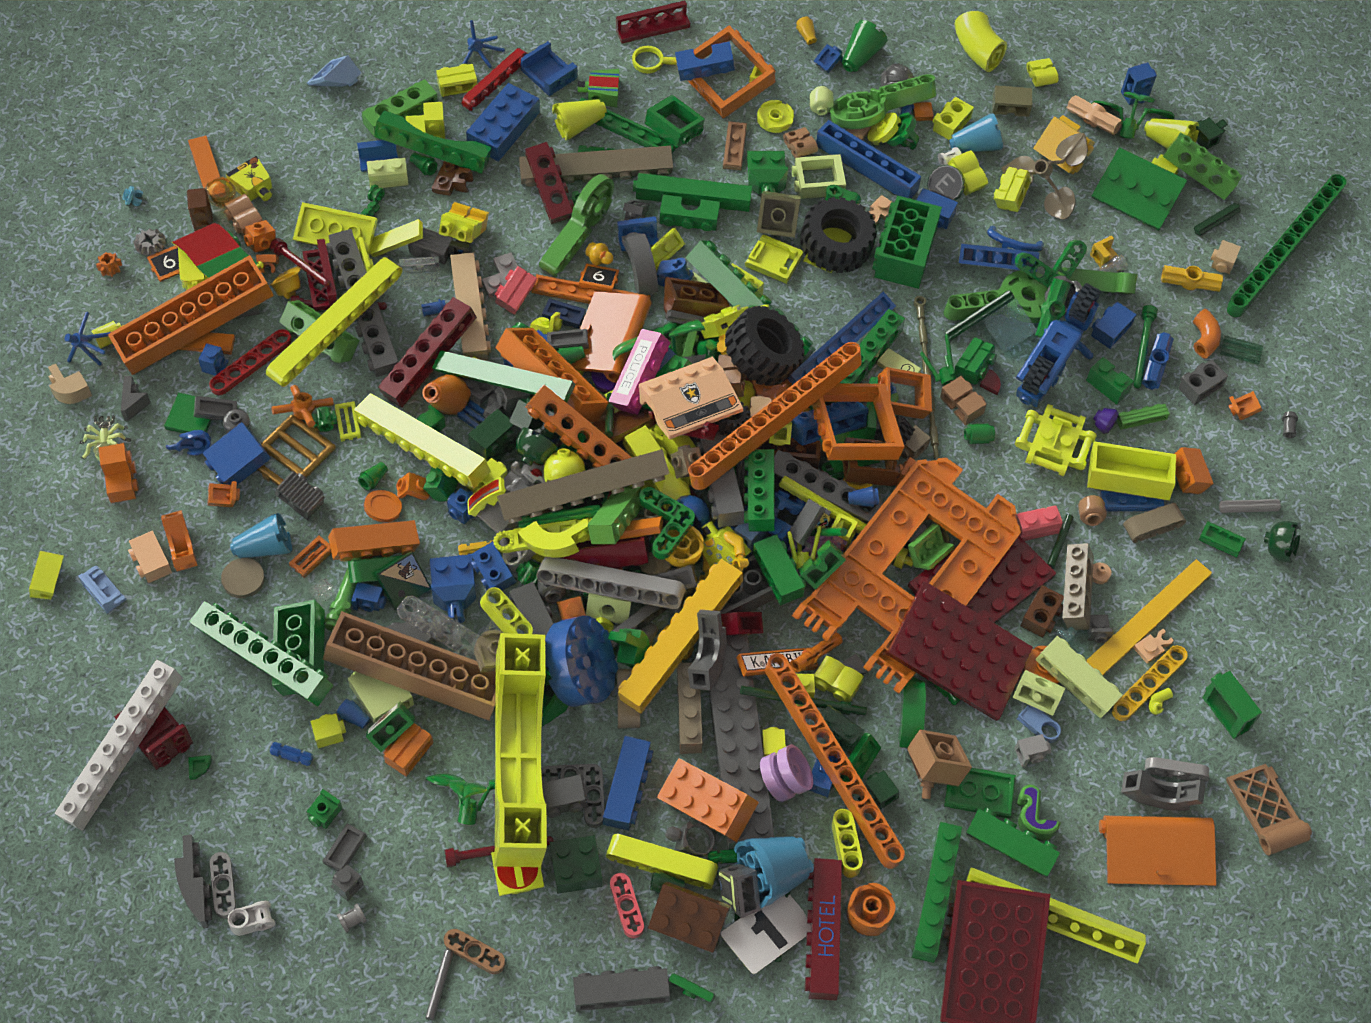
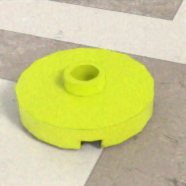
M780 100L764 102L757 111L758 124L768 132L781 133L792 126L794 121L793 109L790 105L784 104Z
M893 112L887 113L883 120L870 128L867 136L868 140L876 146L880 142L885 143L890 140L898 131V123H901L899 116Z

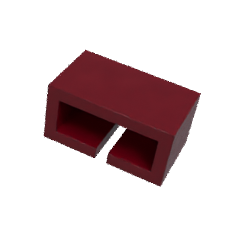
M762 612L721 614L722 627H726V636L764 633Z

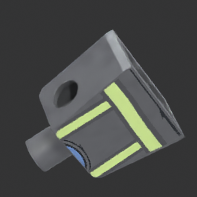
M741 864L721 869L717 880L720 883L723 901L731 905V909L741 918L761 911L757 871Z

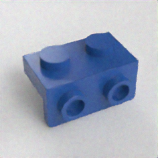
M655 216L617 221L618 241L621 251H626L622 244L621 236H626L632 232L645 234L650 248L659 241Z

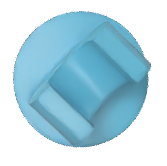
M130 186L129 189L124 190L122 199L125 200L126 205L132 203L134 206H139L142 200L136 197H142L143 192L141 190H134V187Z

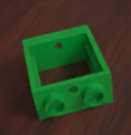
M670 95L647 109L644 124L678 148L683 144H687L694 137L701 135L704 130L705 118L674 95ZM673 113L688 125L679 129L665 118Z
M1231 671L1225 674L1221 672L1211 678V684L1205 688L1206 692L1202 698L1233 739L1251 730L1262 714V711Z

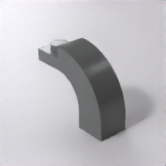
M632 232L626 236H621L622 244L630 257L634 286L638 294L645 295L658 292L656 268L646 235Z
M699 610L697 613L699 648L694 662L688 668L689 684L692 689L711 690L720 676L724 663L726 627H722L721 611Z
M1144 770L1124 772L1121 793L1141 804L1165 810L1185 811L1190 810V805L1203 804L1206 783L1201 779L1179 783L1166 782L1152 777Z

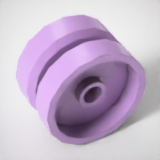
M788 745L778 750V753L773 752L761 759L760 771L767 789L776 800L784 802L793 798L796 794H802L812 789L813 775L811 768L803 753L796 746Z

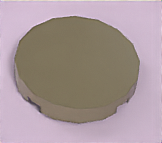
M238 558L231 561L223 569L221 582L229 595L242 599L257 594L263 587L265 576L258 562L249 558Z

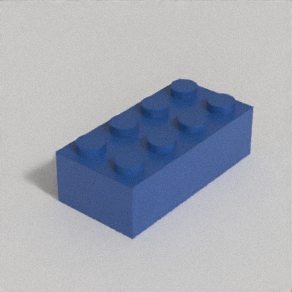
M507 83L466 131L467 141H476L492 147L490 158L499 162L540 113L539 98Z

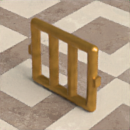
M290 415L261 443L270 456L296 474H302L305 478L336 449V445L321 435L318 428H314V426L308 427L305 422L294 415ZM293 424L324 446L325 449L316 455L285 431ZM280 438L311 462L302 469L271 445ZM265 465L257 469L268 482L271 480L279 486L284 480Z

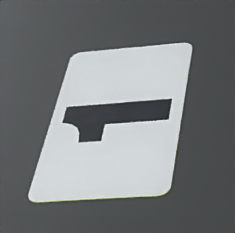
M789 895L787 898L783 896L773 904L761 908V911L738 919L721 932V936L751 973L756 974L805 938L807 932H811V925L807 923L804 911Z

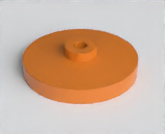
M376 490L369 493L365 498L364 510L373 520L391 522L397 519L401 513L402 503L392 492Z

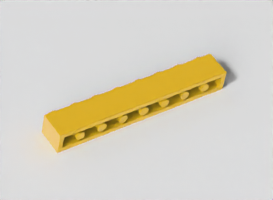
M723 559L718 564L712 565L708 572V577L698 583L692 597L689 596L685 600L683 609L680 613L674 614L670 621V626L660 632L656 644L647 649L642 662L637 663L633 667L628 680H623L618 688L620 700L640 714L698 641L697 613L699 610L721 611L743 582L742 571Z

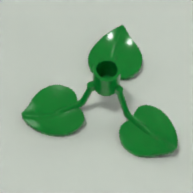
M1124 92L1125 97L1135 99L1131 117L1125 118V121L1123 119V107L1107 101L1092 102L1119 111L1120 119L1123 122L1119 136L1128 139H1134L1136 130L1139 129L1141 122L1148 113L1158 114L1172 120L1175 118V115L1167 110L1144 108V112L1136 124L1137 120L1134 119L1138 101L1154 103L1155 99L1147 95H1138L1134 92Z
M693 320L678 327L677 323L669 322L651 331L661 333L663 336L665 333L671 332L669 337L672 338V347L669 345V348L678 355L675 337L693 331H705V327L699 320ZM638 337L618 344L612 352L614 361L621 354L632 350Z
M443 773L426 777V780L434 784L450 786L458 795V807L460 808L458 822L465 825L476 824L477 811H481L489 792L495 789V779L489 780L490 785L486 788L481 784L468 783L463 778L453 774ZM484 793L478 805L476 800L470 799L471 795Z

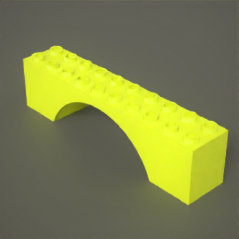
M500 633L498 642L495 700V866L541 867L547 849V815L541 774L542 708L546 676L545 635Z

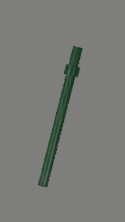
M741 686L740 694L782 701L776 691ZM811 698L817 708L835 710L845 715L852 713L865 716L867 713V707L851 705V702H834ZM799 700L794 701L795 704L803 705Z

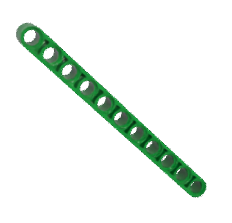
M1334 174L1327 180L1235 291L1227 306V313L1230 316L1241 317L1333 206L1341 196L1347 183L1344 176Z

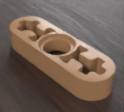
M451 929L446 932L444 944L447 950L454 952L457 956L490 974H499L505 968V958L499 951L458 929ZM459 936V942L465 945L463 952L461 951L462 946L458 943H454L453 946L451 945L450 937L455 938ZM473 946L481 949V954L475 958L468 955V950ZM486 951L489 952L487 954L489 959L495 960V958H499V966L490 967V961L484 958Z

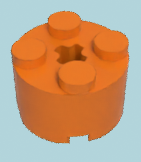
M868 883L867 885L857 887L853 891L847 907V920L851 927L858 933L866 936H878L886 931L891 924L896 908L891 892L883 885L877 883Z

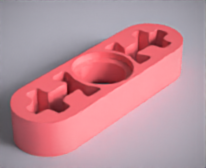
M617 873L610 880V889L623 931L629 938H638L643 934L644 922L630 878L624 873ZM617 880H621L622 883L626 882L624 884V895H621L619 886L615 887ZM629 900L633 903L634 907L630 911H624L620 907L621 903ZM630 916H633L635 925H640L637 927L636 932L628 929L630 927Z

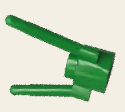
M948 334L945 335L947 355L944 358L946 367L941 368L939 374L925 354L920 352L924 362L934 375L936 382H941L943 387L956 379Z

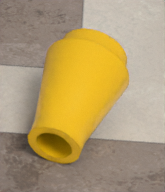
M808 16L800 18L796 22V29L805 39L807 45L816 43L817 38L813 20Z

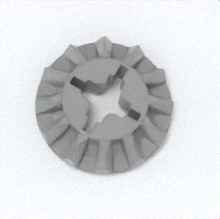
M149 228L147 231L141 230L140 234H136V239L133 242L137 252L150 256L163 250L166 239L164 234L160 233L158 229L152 230ZM146 238L152 240L153 245L147 242Z

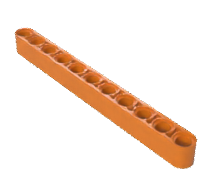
M855 342L844 344L692 463L688 469L691 486L696 490H703L710 486L859 368L862 363L860 346Z
M780 653L772 654L765 666L767 677L845 805L852 813L881 864L888 869L896 868L905 856L902 845L787 658ZM776 663L781 669H775L771 664ZM783 682H789L792 687H785ZM799 700L804 706H797L794 701ZM805 719H812L815 725H809ZM817 738H824L827 744L819 743ZM828 757H836L838 763L831 762ZM840 775H846L850 782H844ZM852 794L859 795L862 801H855ZM864 813H869L873 817V821H868L864 817ZM876 833H882L885 836V840H879L876 837ZM888 852L895 853L897 860L890 859Z

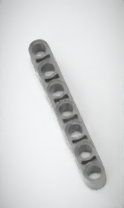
M545 557L536 575L538 581L545 585L669 609L680 607L686 591L685 585L680 581L562 558Z

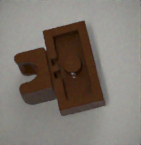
M444 161L432 185V192L451 196L453 189H455L456 191L467 193L469 190L466 187V182H473L474 180L472 171Z

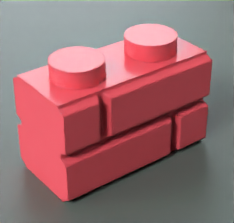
M517 266L515 271L512 269L505 277L507 283L504 287L500 285L494 294L497 296L495 303L514 315L537 281L535 276L527 273V271Z
M1056 505L1016 514L1017 523L1021 530L1019 536L1024 541L1059 534L1063 524Z

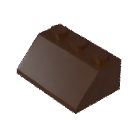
M670 277L665 279L664 310L666 314L668 310H674L706 317L711 314L721 313L722 309L730 307L728 300L711 283Z

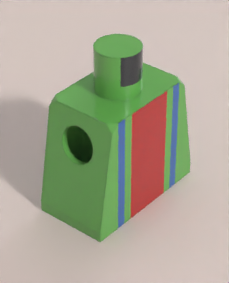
M620 69L591 71L589 81H578L577 92L588 93V100L599 99L600 102H604L605 106L617 108Z

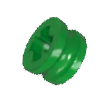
M374 184L368 192L367 199L376 201L379 204L385 195V189L379 188L378 185Z

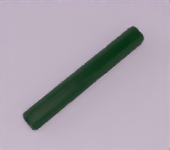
M1010 290L1006 291L945 331V335L948 334L949 340H953L1014 300L1013 293Z

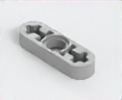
M1150 757L1145 760V772L1148 774L1170 778L1177 776V779L1189 781L1201 779L1203 782H1207L1209 780V767L1205 765Z
M218 852L210 859L213 902L217 915L220 918L226 919L232 910L237 909L233 869L228 854ZM219 859L227 862L223 864L225 874H220L218 865H215L219 863ZM222 880H227L230 883L228 889L224 891L218 890L217 884ZM226 896V901L230 907L227 908L226 912H223L220 907H223L222 897Z

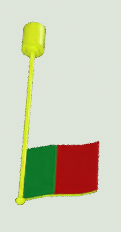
M217 223L208 225L172 242L189 257L198 270L207 278L249 256L232 236ZM253 259L258 268L262 269L264 267L261 261L256 262ZM111 321L92 330V333L113 332L122 326L120 323L115 324L114 321ZM109 336L95 338L100 349L112 344Z

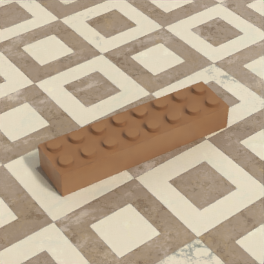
M343 611L341 612L326 644L323 660L490 720L496 700V671L480 672L478 663L475 660Z

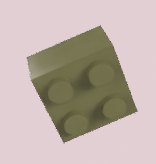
M763 191L757 232L795 238L801 196Z

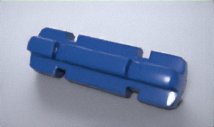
M273 742L270 747V754L274 756L281 755V758L297 763L300 761L301 764L310 766L313 761L312 753L306 751L302 753L300 749L287 745L282 746L281 743Z

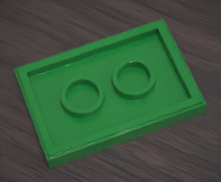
M971 768L959 786H946L944 807L976 813L978 809L984 810L988 808L995 812L996 816L1011 818L1016 775Z

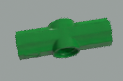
M1053 278L1047 300L1041 306L1042 315L1035 336L1041 338L1044 334V329H1047L1053 320H1059L1064 315V304L1071 285L1069 282ZM1053 305L1055 307L1054 314L1051 313V307Z

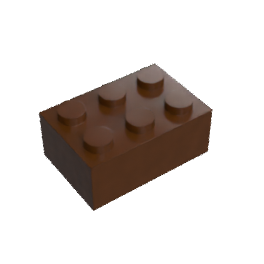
M665 882L660 891L648 929L713 953L717 949L731 905L670 882Z

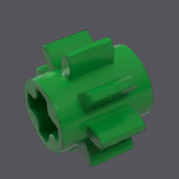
M319 407L316 409V414H312L315 421L314 428L318 427L322 432L330 431L334 428L333 424H338L336 411H331L330 407Z
M532 560L520 563L516 569L519 573L517 579L524 585L531 582L534 585L537 584L538 579L536 575L540 565Z

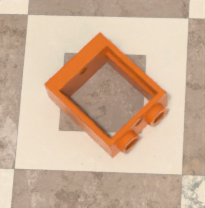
M886 367L878 375V384H885L895 415L924 419L932 412L931 375ZM890 382L914 386L915 406L892 402Z

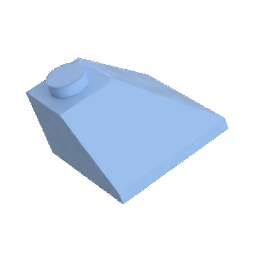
M346 55L331 60L307 84L309 86H352L358 81L357 77L361 74V71L351 58Z

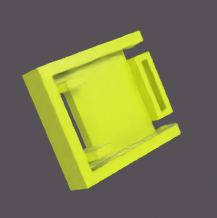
M762 235L760 241L758 240L748 260L745 262V266L787 284L801 261L804 252L767 235ZM788 259L793 260V263L791 264L790 268L787 269V267H784V265L786 264Z

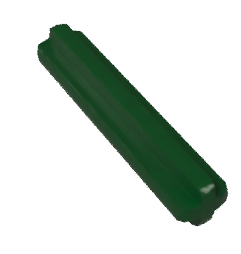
M1233 203L1194 226V233L1201 236L1241 211L1240 205Z

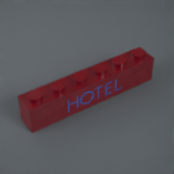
M814 858V870L808 877V879L812 880V888L808 887L807 901H811L812 905L811 910H807V923L811 924V932L806 934V946H810V954H806L805 968L809 969V977H805L804 990L809 992V999L837 1001L839 995L842 860Z

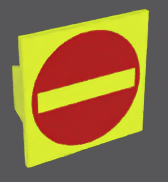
M495 852L491 853L499 896L518 894L544 887L541 867L495 866Z

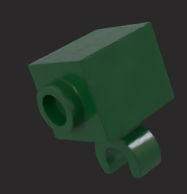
M1210 117L1203 121L1199 120V126H1196V130L1199 131L1196 142L1206 149L1219 144L1223 133L1226 131L1224 127L1228 126L1227 122L1222 119L1215 124Z
M884 770L880 773L874 772L867 778L866 788L880 809H883L899 798L898 788Z

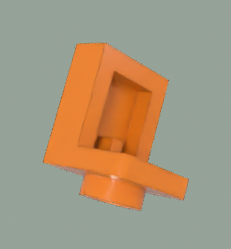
M1254 391L1237 399H1234L1233 396L1229 397L1232 404L1228 406L1233 416L1238 415L1240 420L1263 411Z
M411 472L407 473L397 482V497L402 499L406 495H410L421 500H427L430 495L423 489L426 478Z
M232 481L231 485L209 483L207 506L233 507L235 501H239L240 488H236L237 482Z

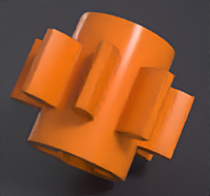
M105 252L100 257L98 256L99 263L96 264L98 271H101L102 276L109 275L113 277L117 272H121L119 266H122L121 259L117 258L116 253Z

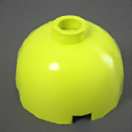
M566 448L559 449L553 453L544 464L545 482L586 471L581 456Z

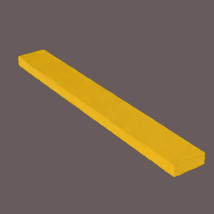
M1197 559L1193 561L1089 657L1086 662L1099 670L1104 676L1133 649L1135 644L1148 635L1206 581L1212 572Z

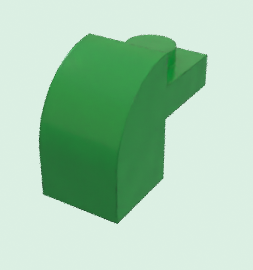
M624 628L619 629V632L610 631L608 640L620 645L616 662L631 668L637 663L642 662L645 658V652L650 647L649 639L644 631Z

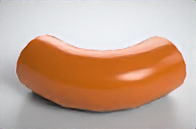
M1205 308L1197 314L1192 322L1201 332V338L1194 343V350L1204 359L1213 354L1219 346L1221 339V329L1218 321Z

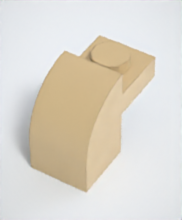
M56 364L48 367L51 373L48 376L51 382L49 386L53 396L58 401L73 404L92 396L80 371L64 378Z

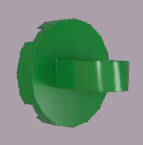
M907 112L899 115L901 123H898V131L886 142L891 147L898 144L905 148L910 147L911 150L917 147L919 136L914 131L917 121L914 116Z

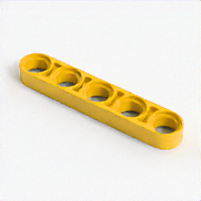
M1179 645L1172 646L1114 704L1112 714L1115 719L1119 721L1128 720L1185 663L1188 653L1184 647ZM1171 653H1180L1182 660L1177 661L1173 659ZM1158 666H1166L1169 669V673H1160ZM1152 679L1155 682V687H1147L1144 680ZM1131 693H1139L1142 700L1134 701L1130 696ZM1124 706L1128 710V714H1119L1117 707Z

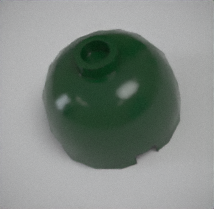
M523 427L516 440L517 452L522 456L521 461L530 467L533 464L538 466L544 465L546 460L553 453L557 452L559 448L543 435H532L533 430Z
M1281 521L1276 523L1270 532H1266L1264 543L1268 544V551L1273 558L1282 562H1293L1290 557L1292 552L1296 556L1301 536L1297 535V529L1301 530L1300 523Z

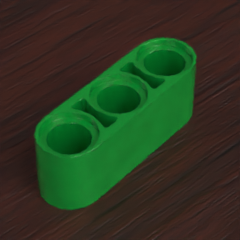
M403 555L348 561L349 583L377 581L378 578L375 573Z

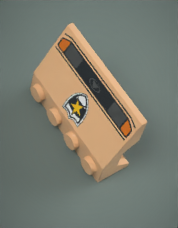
M713 357L639 384L641 405H649L654 412L657 425L669 439L701 428L706 421L714 423L743 412V407L723 368Z

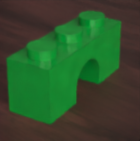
M663 195L659 224L681 226L686 229L697 228L704 231H716L720 202L701 199L700 206L697 209L686 210L682 207V197Z

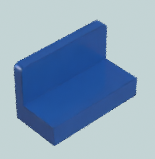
M384 140L357 143L362 172L368 171L367 161L398 158L396 144Z

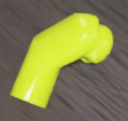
M1170 688L1150 696L1148 708L1152 714L1162 713L1164 710L1162 708L1163 701L1173 698Z

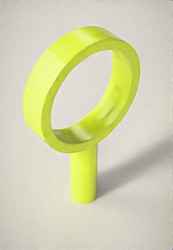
M653 46L639 47L632 56L634 68L646 74L657 72L663 64L677 65L676 57H663L662 52ZM652 52L659 56L660 62L653 67H643L635 59L640 53Z

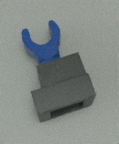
M451 240L449 244V259H451L450 255L472 253V243Z

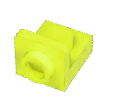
M555 312L551 316L550 321L548 318L539 317L530 324V328H534L536 331L540 330L543 334L557 332L561 329L562 319H560V312Z

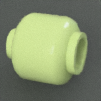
M825 86L816 87L810 93V109L818 115L829 113L830 108L834 106L833 92Z

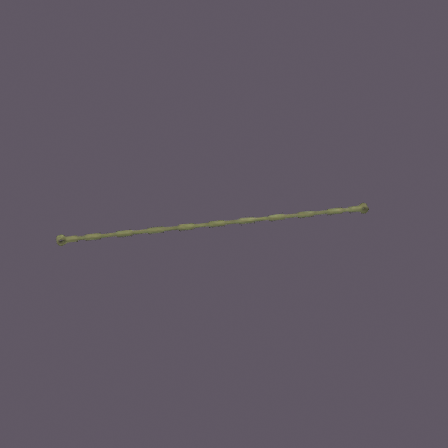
M917 296L913 304L916 307L917 319L920 324L918 327L920 345H922V352L928 358L927 329L924 324L926 299L923 296ZM922 359L923 374L931 375L930 369ZM931 389L932 412L929 414V431L934 460H937L939 458V439L934 416V393ZM941 527L944 543H950L949 533Z

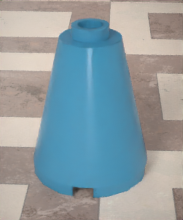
M994 113L988 114L952 134V139L949 140L951 150L954 147L959 148L961 153L970 150L972 152L1001 150L1003 142L1001 132L996 125L998 122Z
M280 513L273 514L234 537L230 544L233 555H237L238 558H250L291 553L290 551L293 549L291 536L284 528L286 523Z

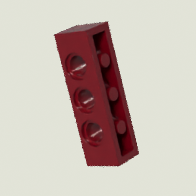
M544 142L526 148L525 155L550 223L554 224L570 219L574 204L572 199L568 200L566 195L569 191L566 183L561 181L560 176L562 172L559 164L555 165L553 158H556L553 147H549L548 143ZM541 162H547L549 164V167L541 168L539 164ZM552 179L556 184L548 186L545 182ZM555 197H560L562 199V202L556 204L552 201V199Z

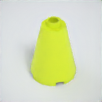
M599 99L556 103L552 106L553 114H557V119L554 120L562 138H565V141L604 118L607 112L604 102H600Z
M1152 118L1146 122L1144 131L1147 137L1168 149L1180 132L1189 136L1196 143L1199 134L1196 126H1199V123L1196 121Z

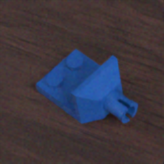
M471 554L430 558L433 602L436 606L448 612L447 619L450 624H455V615H457L458 624L465 621L463 609H467L476 600Z

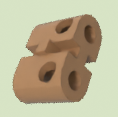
M806 127L783 135L784 142L788 149L791 150L794 158L804 157L818 151L817 143L810 136Z

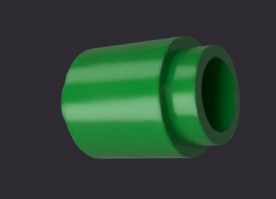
M988 423L968 424L967 428L964 429V439L968 440V444H989L995 439V428Z

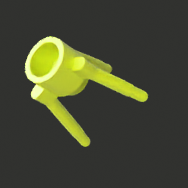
M821 526L817 527L811 556H809V552H802V545L798 542L796 552L792 533L790 531L787 533L792 558L796 563L797 569L810 557L814 561L816 560Z

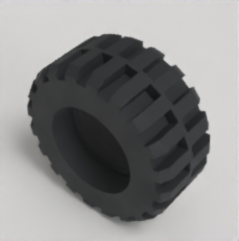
M835 197L828 198V201L823 199L818 204H814L805 216L800 234V244L803 246L804 254H808L807 258L811 262H815L816 266L820 269L823 267L828 272L833 270L836 273H843L844 270L850 272L854 270V267L856 269L860 268L869 259L877 236L876 223L872 219L870 212H866L865 207L861 204L857 205L854 200L848 201L843 197L835 199ZM827 228L842 229L852 236L853 241L846 243L836 242L827 237L823 230Z
M753 306L746 309L728 327L725 334L726 352L731 357L733 365H736L738 371L741 374L744 373L747 379L754 380L760 385L765 384V386L779 385L784 382L802 364L805 349H803V340L800 339L801 335L799 331L795 330L794 324L790 323L786 316L780 315L777 310H770L766 306Z

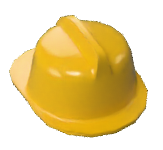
M296 266L288 269L277 276L269 286L273 288L278 296H284L286 299L291 298V295H295L296 290L301 287L298 274L301 268Z

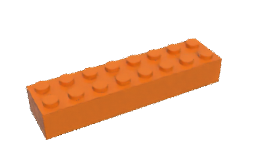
M249 255L109 333L108 336L130 373L134 375L273 297L274 294Z

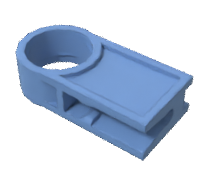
M1027 705L1018 715L1017 720L1036 736L1043 734L1041 730L1043 726L1049 725L1056 729L1057 735L1055 737H1047L1043 734L1045 741L1054 743L1059 738L1061 733L1060 725L1043 711Z

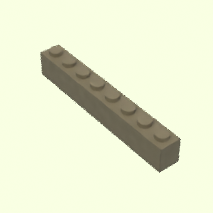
M671 146L555 154L556 158H553L555 165L559 164L561 168V181L566 184L574 183L575 180L589 182L599 174H603L610 179L620 177V179L625 180L630 179L631 176H638V173L668 176L673 171ZM526 156L519 157L521 184H525L528 187L536 186ZM541 162L539 166L541 168H548L549 164ZM549 179L545 183L547 185H554L556 182Z
M661 449L498 495L497 498L504 521L509 520L511 524L522 521L521 516L530 514V518L543 515L542 510L550 508L551 512L563 509V504L571 502V506L584 503V498L591 497L592 500L603 498V493L612 491L613 495L624 492V487L632 485L634 489L644 486V481L652 479L653 483L665 480L664 476L669 474L663 450Z

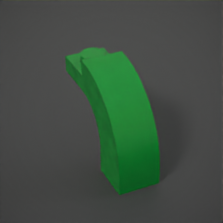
M915 677L901 691V719L898 738L899 747L908 748L919 730H924L925 682Z

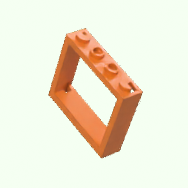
M730 25L694 49V55L699 59H704L712 53V45L731 40L761 71L762 75L725 101L720 98L702 77L688 81L722 118L727 117L776 82V72L773 66L768 65L764 61L763 56L760 53H756L752 45L748 41L745 42L739 31L734 30Z
M838 383L812 404L814 409L813 417L817 420L818 434L822 438V448L826 452L828 460H899L904 449V443L885 384ZM825 402H873L885 443H836Z

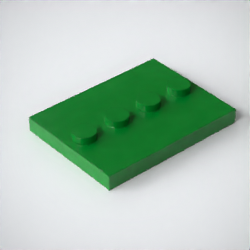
M1119 147L1091 198L1160 231L1185 187L1187 180Z

